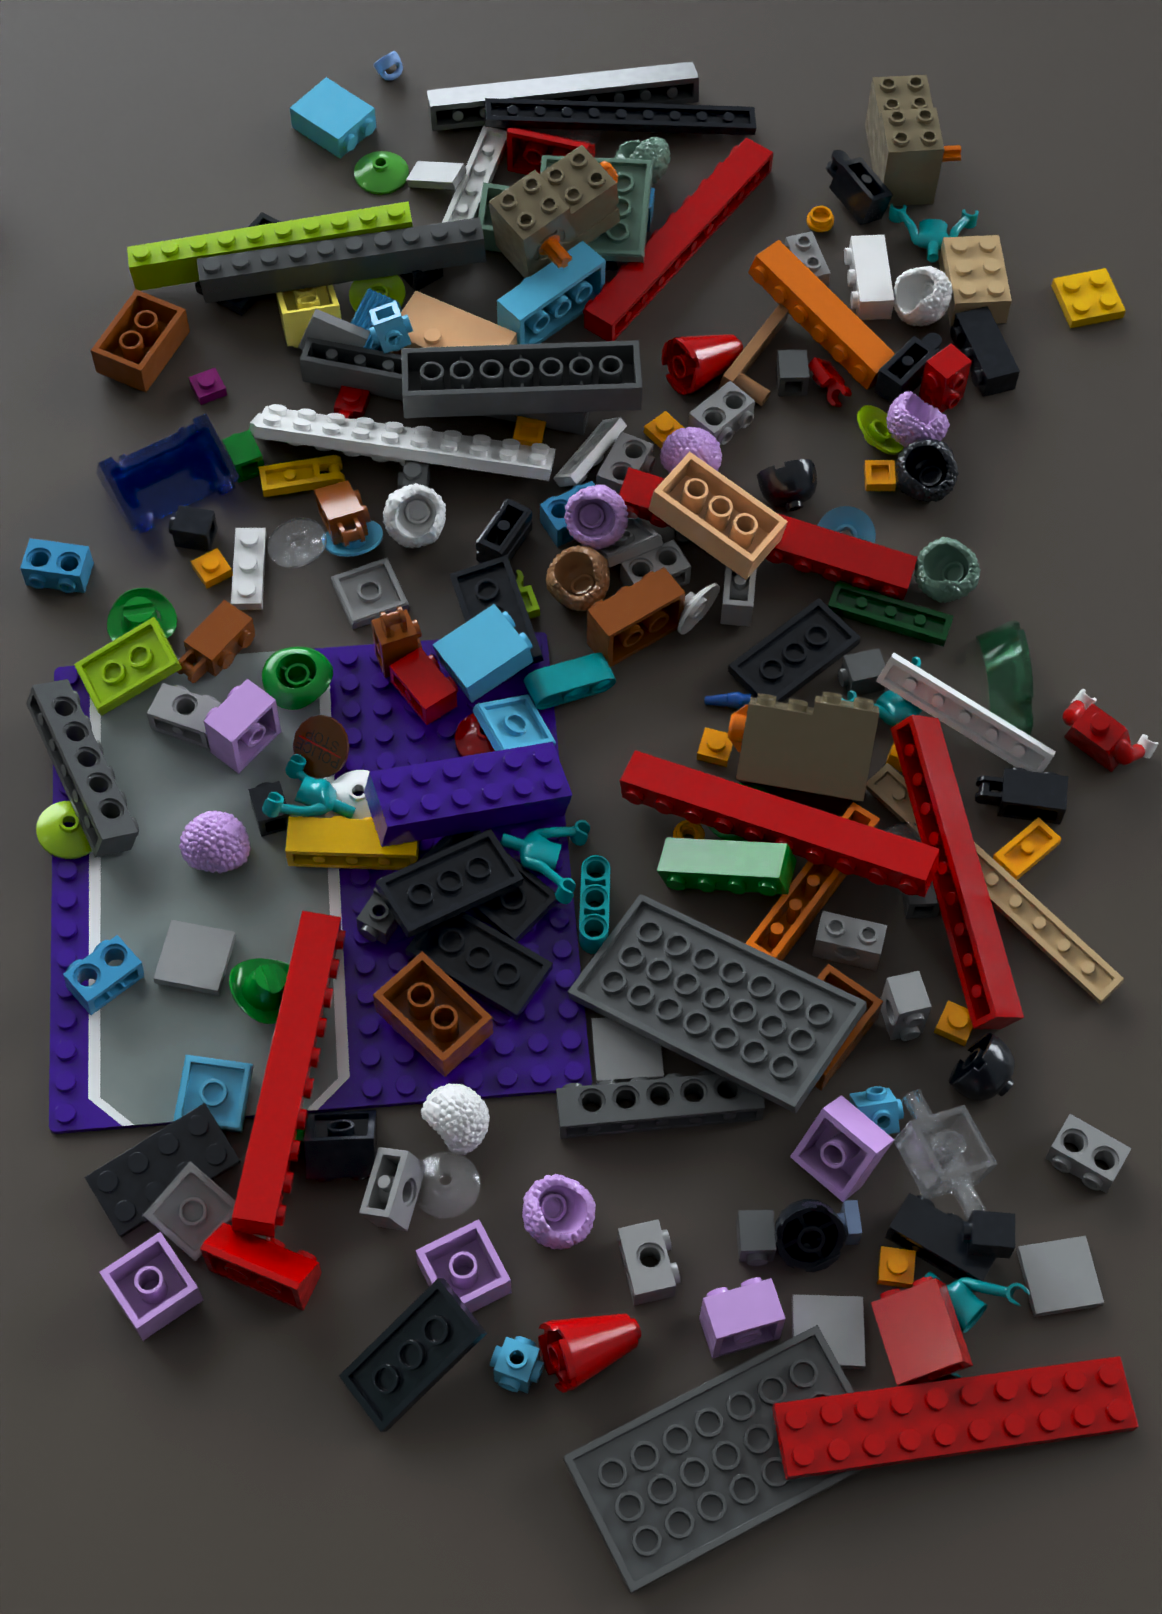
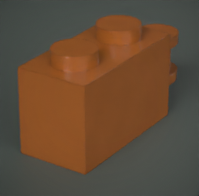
M348 480L314 489L319 515L333 544L343 543L344 547H347L353 541L360 540V542H364L365 536L368 535L366 523L371 522L367 506L362 503L359 490L353 491Z
M223 600L184 640L186 653L178 660L182 669L177 671V673H184L192 683L197 682L207 671L216 677L222 669H227L232 664L235 656L243 648L249 647L255 637L253 619L226 600Z
M401 606L396 607V611L388 614L385 611L380 612V618L371 620L375 655L385 678L390 677L389 666L417 648H422L419 639L422 637L418 621L416 619L411 620L407 609L403 610Z

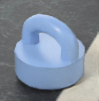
M396 51L383 56L373 65L378 74L386 81L397 79L403 71V64ZM395 64L396 70L391 74H387L385 70Z

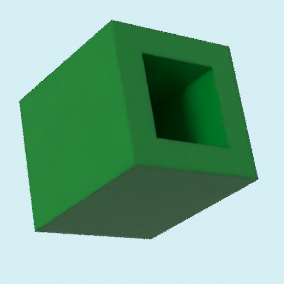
M250 429L222 439L225 457L238 483L260 476L259 467L264 466L263 456Z

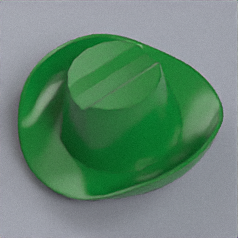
M134 588L121 594L114 602L107 619V631L112 641L155 617L166 638H169L177 627V614L172 604L160 592L150 588Z
M308 647L280 649L267 659L262 670V683L265 692L276 699L277 706L288 710H298L314 702L327 690L333 677L331 662L319 651Z
M264 958L249 959L237 964L231 970L229 976L230 992L237 1006L257 1022L276 1024L290 964Z

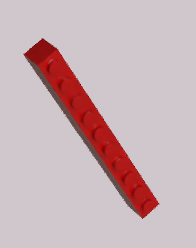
M747 137L739 146L735 145L729 156L723 162H719L716 165L713 173L707 179L705 178L701 181L698 189L691 196L688 195L685 198L682 206L676 212H672L669 215L666 223L659 230L656 229L652 233L650 240L645 245L644 263L628 262L627 265L623 264L611 282L608 281L603 285L595 299H590L586 303L583 310L584 328L606 341H615L768 176L772 170L773 152Z
M628 467L619 493L627 506L628 518L637 519L639 517L650 521L656 527H671L649 511L653 491L665 478ZM779 514L788 523L781 541L765 558L766 560L776 564L782 562L790 564L801 572L809 573L812 571L822 574L825 579L837 582L841 580L861 589H870L888 597L904 600L917 562V556Z
M912 714L891 727L890 730L921 842L940 849L939 866L932 881L973 1029H1002L1023 1019L1024 1015L939 718Z
M636 750L620 779L622 798H625L632 804H643L655 808L662 814H673L685 818L693 824H704L713 827L723 834L731 833L743 837L749 842L787 843L794 855L806 858L813 864L831 866L841 873L847 875L855 874L867 878L874 884H885L897 888L907 895H918L925 898L939 866V848Z
M302 911L232 1214L233 1231L274 1238L277 1225H284L287 1205H283L282 1200L284 1193H291L294 1173L289 1172L291 1161H298L301 1141L295 1139L297 1130H304L308 1110L302 1108L304 1099H311L314 1078H309L311 1067L318 1068L321 1048L316 1047L318 1037L324 1038L326 1032L327 1018H323L324 1008H331L334 989L329 988L331 978L337 979L340 959H335L337 949L343 950L346 931L341 930V917Z

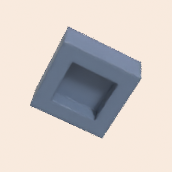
M858 1200L843 1201L840 1213L836 1214L840 1217L846 1233V1241L844 1243L845 1245L859 1244L862 1236Z

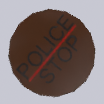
M326 715L309 717L300 724L294 736L293 751L294 754H299L306 759L307 762L303 770L306 774L316 778L331 777L339 772L347 761L350 748L348 735L342 724L336 719Z

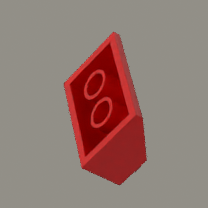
M508 128V171L528 175L536 170L540 174L542 155L566 156L581 145L595 157V144L531 130Z
M227 1223L220 1225L203 1242L200 1248L209 1271L304 1311L322 1274L317 1258L311 1253L304 1250H298L295 1253L286 1249L283 1242L273 1237L262 1239L250 1233L233 1231L232 1226Z

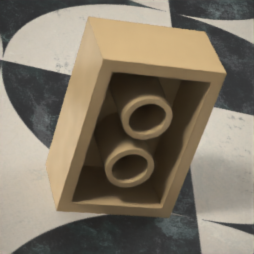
M999 235L943 237L939 266L940 271H943L952 283L953 292L947 310L950 326H953L956 313L988 306L996 324L1006 323L1012 299Z

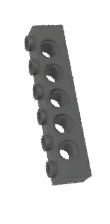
M68 679L32 685L26 705L95 858L131 850L139 834L138 823L134 817H131L128 811L126 797L117 787L114 771L105 761L100 741H96L93 735L91 721L87 715H84L81 709L77 691H73Z
M711 1070L702 1071L694 1076L683 1077L682 1074L674 1073L666 1075L662 1079L650 1080L648 1077H635L630 1082L616 1083L614 1080H602L597 1082L596 1085L582 1086L580 1083H569L562 1088H556L560 1139L756 1121L763 1119L765 1109L762 1096ZM723 1090L731 1091L735 1095V1097L732 1099H724L718 1093ZM694 1093L699 1095L701 1100L689 1102L685 1096ZM659 1096L665 1098L668 1103L658 1106L652 1103L651 1099ZM621 1100H629L634 1106L629 1109H623L617 1103ZM587 1103H595L600 1106V1109L595 1112H589L583 1106Z

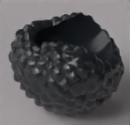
M931 438L917 439L915 442L910 443L908 447H905L902 450L903 452L899 453V458L895 464V475L902 493L919 501L937 502L953 491L959 472L957 471L958 467L957 462L954 460L953 451L946 443Z

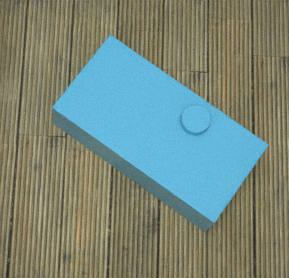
M583 240L567 251L572 257L567 267L564 269L562 267L558 268L551 262L531 277H526L521 284L497 300V324L516 332L517 344L542 343L583 314L586 303L590 299L594 300L605 284L606 260Z

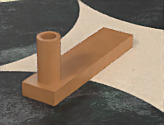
M782 304L777 306L725 372L718 390L731 381L754 399L757 404L764 405L771 391L745 374L786 323L789 310Z

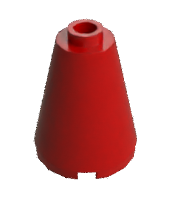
M733 334L674 337L666 341L662 349V365L667 364L670 373L666 375V378L672 388L679 394L694 393L729 369L743 351V344Z
M626 1313L550 1320L540 1324L539 1329H544V1334L538 1336V1343L548 1375L556 1374L560 1382L554 1385L559 1391L565 1393L574 1390L637 1348L638 1339L641 1338V1329L635 1318L631 1319Z

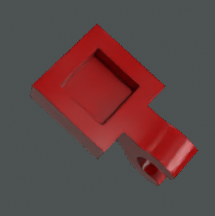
M816 357L811 360L808 367L814 374L812 376L813 380L820 387L828 388L827 399L831 405L841 407L842 404L838 400L839 393L841 392L848 397L852 395L850 388L844 385L845 380L830 361Z
M341 386L334 405V413L342 414L347 419L364 417L370 400V391Z

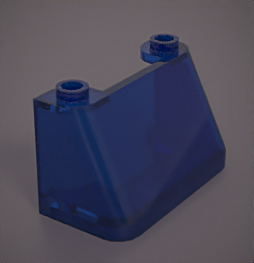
M207 413L192 420L194 424L186 428L183 426L176 433L127 456L125 454L119 456L118 463L112 457L98 463L96 474L131 531L138 530L140 534L156 526L155 521L177 512L179 505L189 506L217 492L221 496L236 488L234 483L237 482L240 476Z

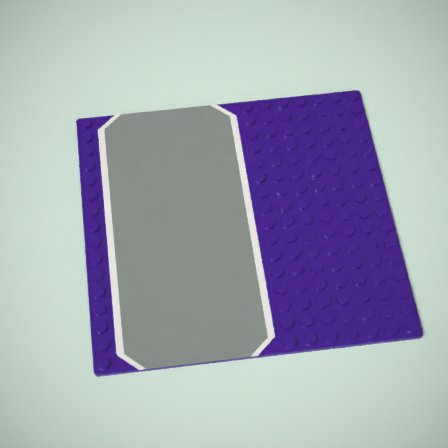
M534 632L544 661L526 666L472 703L457 685L459 690L457 693L458 706L428 725L424 723L391 683V677H384L375 655L374 644L313 648L322 653L333 666V677L329 687L318 699L304 708L288 710L277 706L281 733L239 774L210 752V747L205 748L151 729L147 712L162 683L171 686L180 685L189 690V692L201 696L210 695L221 702V704L227 699L230 691L234 687L240 686L246 679H249L265 691L262 683V670L267 659L276 651L237 654L232 664L227 669H222L216 677L207 671L195 683L190 682L188 676L184 673L178 674L175 672L103 716L97 712L75 666L58 667L55 669L54 681L68 679L73 691H77L81 709L84 715H87L91 721L93 735L96 741H100L105 761L114 771L115 782L119 791H122L126 797L128 811L131 817H134L138 823L139 834L135 839L132 849L96 858L93 851L76 859H62L52 855L49 1129L52 1133L88 1132L160 1126L173 1123L185 1055L253 1064L254 1069L245 1118H255L276 1024L257 1022L237 1006L230 992L229 976L231 970L237 964L249 959H273L290 964L302 911L341 917V930L346 931L343 950L337 949L335 959H340L337 979L331 978L329 988L334 989L331 1008H324L323 1018H327L324 1038L318 1037L316 1044L317 1048H321L318 1068L311 1067L309 1078H314L311 1099H304L303 1109H307L308 1113L423 1104L427 1100V1096L434 1089L445 1086L448 1083L463 1084L470 1087L473 1091H476L477 1095L481 1096V1099L556 1093V1088H562L569 1083H580L582 1086L592 1085L585 1007L569 999L567 993L581 974L574 898L568 904L558 902L518 942L552 962L553 969L517 1020L463 989L492 1016L493 1034L444 1077L375 1011L373 994L413 960L406 955L405 949L415 935L407 938L401 927L398 926L386 945L378 940L372 942L360 934L356 919L373 895L376 880L398 870L288 866L285 852L287 830L261 837L248 790L264 782L274 783L280 781L287 804L306 806L294 801L302 781L290 778L286 774L285 769L290 758L294 755L293 741L297 729L306 719L317 715L333 717L342 724L348 735L350 748L347 761L342 769L331 777L316 778L309 776L315 779H326L331 785L341 775L354 770L376 771L462 757L456 748L455 733L460 722L473 713L472 710L475 704L527 694L530 696L523 682L524 678L537 669L550 666L547 635L544 632ZM440 639L420 641L423 651L428 656L431 654L435 657L445 677L450 676L438 661L433 648V644ZM554 707L543 710L537 709L556 741L555 749L559 757ZM187 711V712H184L182 715H188V714H190V713H192V712H191V711ZM53 765V804L61 801H70ZM357 791L353 794L355 796H361L364 792ZM207 811H221L232 814L234 818L242 822L249 837L251 850L247 857V862L237 869L222 872L221 874L216 871L211 873L210 871L206 872L192 868L183 859L181 849L179 848L181 843L180 837L182 832L185 831V826L190 821H193L196 816ZM328 812V813H326V814H324V815H319V816H314V817H315V818H331V817H333V815L331 814V812ZM564 815L489 829L493 831L499 842L503 833L524 839L530 832L537 829L566 827V819ZM66 822L63 825L66 827H72L75 825V823ZM443 837L420 840L418 861ZM567 837L547 838L551 842L562 844L554 871L562 878H571ZM503 846L505 851L521 864L520 852ZM526 868L556 892L558 886L538 871ZM472 909L466 911L467 914L495 929ZM171 920L236 933V940L219 996L156 984L154 982V974ZM118 935L142 962L144 977L97 1012L90 1015L66 988L63 973L66 972L69 965L78 959L83 960L93 953L95 947L100 942L111 940ZM113 960L108 965L118 966L123 961ZM87 979L81 985L91 986L96 980Z

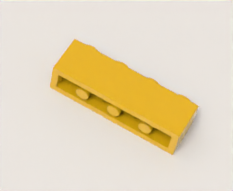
M298 816L289 817L285 852L288 866L400 870L418 862L420 841L381 847L372 817L347 819L343 816H333L331 818Z

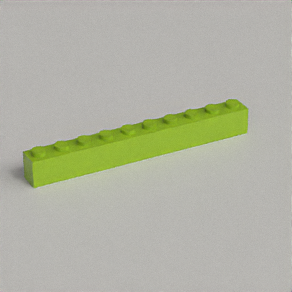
M409 201L127 247L129 270L135 289L139 291L198 282L197 259L413 227Z

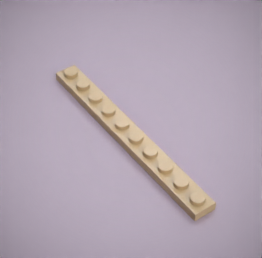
M887 763L867 781L866 789L920 838L904 777ZM974 842L992 906L1093 999L1101 1004L1123 983L1124 978Z

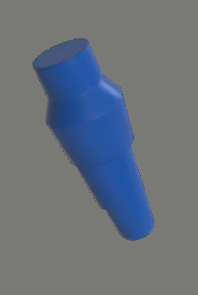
M738 691L705 696L704 703L706 705L739 709L746 704L749 705L751 694H742Z

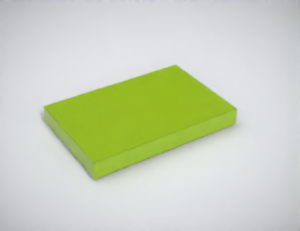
M155 617L74 664L97 712L101 716L182 669Z

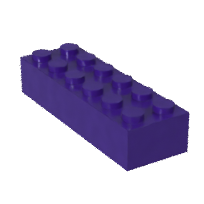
M553 742L370 771L364 790L381 847L564 816L573 796Z

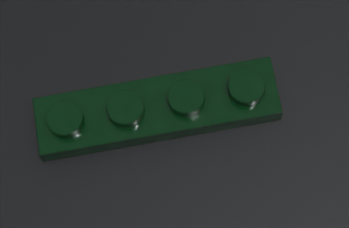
M838 581L835 584L828 607L836 615L943 647L954 617Z

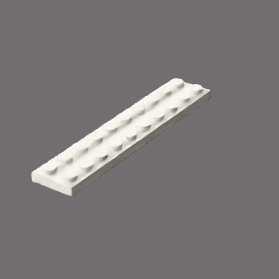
M279 404L265 406L254 426V438L546 481L550 479L556 450L549 448L548 445L543 443H534L532 446L521 445L515 439L499 441L482 434H477L473 437L465 436L455 430L438 432L433 431L432 428L427 426L411 428L404 427L402 423L393 421L386 424L377 423L367 417L347 419L339 413L323 415L316 414L311 409L289 410Z

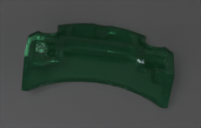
M1009 621L976 636V640L981 649L986 668L990 712L1026 734L1031 735L1033 729L1032 698L1034 693L1029 647L1024 629H1020L1019 622Z

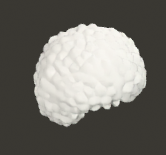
M932 266L916 267L903 272L902 275L897 277L893 289L894 308L897 315L902 321L912 326L922 327L935 323L948 310L953 292L952 283L943 271Z
M417 483L404 486L402 489L395 490L394 493L389 494L383 511V523L389 536L394 541H397L399 545L410 548H420L421 546L435 543L446 521V504L443 502L442 496L437 495L434 489Z
M448 1083L445 1086L434 1089L423 1103V1108H421L422 1119L428 1122V1125L433 1127V1130L437 1131L438 1134H441V1138L444 1139L448 1149L456 1155H466L472 1152L482 1143V1139L485 1138V1134L488 1132L489 1109L485 1101L481 1099V1096L477 1095L476 1091H473L470 1087L463 1084Z

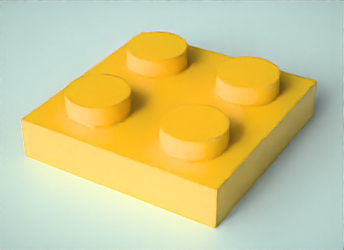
M1106 268L1053 278L1051 286L1070 328L1124 318L1126 310Z

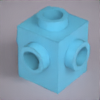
M397 301L369 310L373 322V327L369 328L375 345L381 344L384 354L391 351H399L401 348L411 345L408 333L413 332L408 315H401Z
M874 1086L863 1092L849 1094L850 1103L888 1135L900 1132L899 1120L904 1118L903 1105L900 1099L895 1098L890 1088Z
M506 1336L503 1346L497 1345L495 1347L490 1366L494 1367V1381L500 1387L508 1391H522L528 1394L532 1382L538 1383L544 1362L540 1361V1348L535 1347L536 1343L521 1336H516L515 1339ZM512 1357L523 1362L520 1364H513L510 1361V1359Z

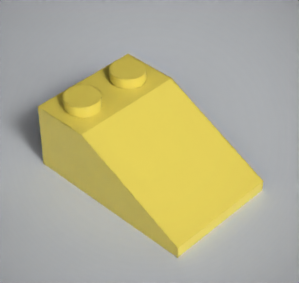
M333 284L275 293L287 346L299 347L315 309L342 319L340 305Z

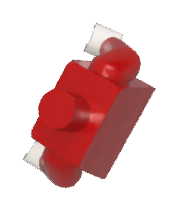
M1081 689L1064 711L1062 716L1064 723L1072 726L1064 738L1110 772H1113L1119 764L1128 765L1143 757L1150 759L1159 744L1158 742L1150 741L1147 735L1142 734L1138 743L1131 745L1128 729L1094 704L1097 699L1089 697L1085 693V689Z

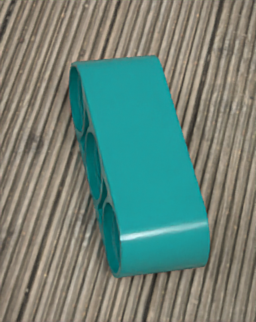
M593 653L537 669L529 673L523 682L536 708L543 710L605 692L615 685L616 678L602 653Z
M599 855L587 857L581 866L579 944L582 950L590 954L597 953L609 934L611 868L608 860ZM596 872L600 873L603 876L599 878H593L589 876V874ZM596 901L601 903L602 905L599 907H591L588 905V903ZM589 931H598L599 933H601V935L598 937H590L586 933H588Z

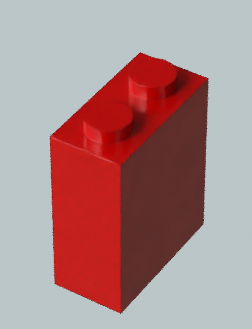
M931 1276L915 1280L912 1283L913 1287L906 1290L892 1289L880 1294L881 1299L871 1302L898 1386L927 1383L973 1366L947 1286L937 1278L933 1279Z

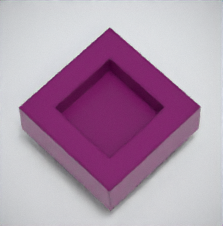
M216 368L188 377L190 386L200 405L227 396L226 387Z

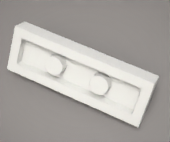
M621 417L602 420L554 476L553 479L559 487L580 485L586 480L588 471L603 460L605 451L614 445L621 431L627 427Z
M235 528L231 604L239 610H263L266 528Z

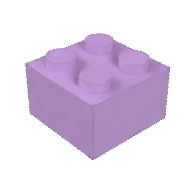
M246 679L240 686L234 687L228 694L227 699L219 707L212 708L204 720L210 752L238 774L281 733L276 699L249 679Z
M841 1095L822 1108L790 1157L843 1202L863 1186L894 1139Z
M479 1219L415 1250L417 1264L428 1285L430 1286L438 1278H444L471 1313L512 1293L511 1279Z
M161 1232L99 1272L108 1289L143 1341L203 1301L199 1288Z
M760 1277L742 1282L739 1288L728 1290L727 1287H721L708 1292L707 1297L703 1298L699 1317L712 1359L780 1339L786 1319L772 1278L762 1281Z

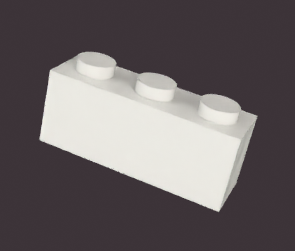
M885 235L851 236L849 248L844 250L845 265L850 266L847 272L848 287H853L850 295L851 309H856V315L861 320L891 319L894 294Z

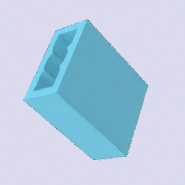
M327 77L290 107L292 128L340 159L346 153L352 151L366 136L371 135L376 128L375 108Z
M495 604L433 644L438 661L471 703L533 662L530 649L533 648L531 641L525 633L518 634L514 629L516 625L507 611L501 613Z

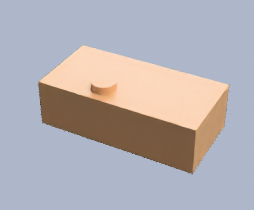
M418 291L414 292L401 312L402 316L408 315L413 332L408 333L411 345L404 348L517 344L516 332ZM401 350L391 351L390 353L401 355Z
M691 452L680 461L653 491L649 506L650 512L745 580L748 579L781 541L788 523L786 519Z

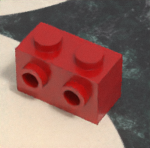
M952 343L928 359L919 392L920 399L924 400V403L927 402L928 405H933V408H938L941 413L948 408L953 409L964 396L972 360Z
M421 647L389 666L391 683L426 725L458 706L457 693L459 690L456 683L450 676L445 677L435 657L431 654L428 656Z

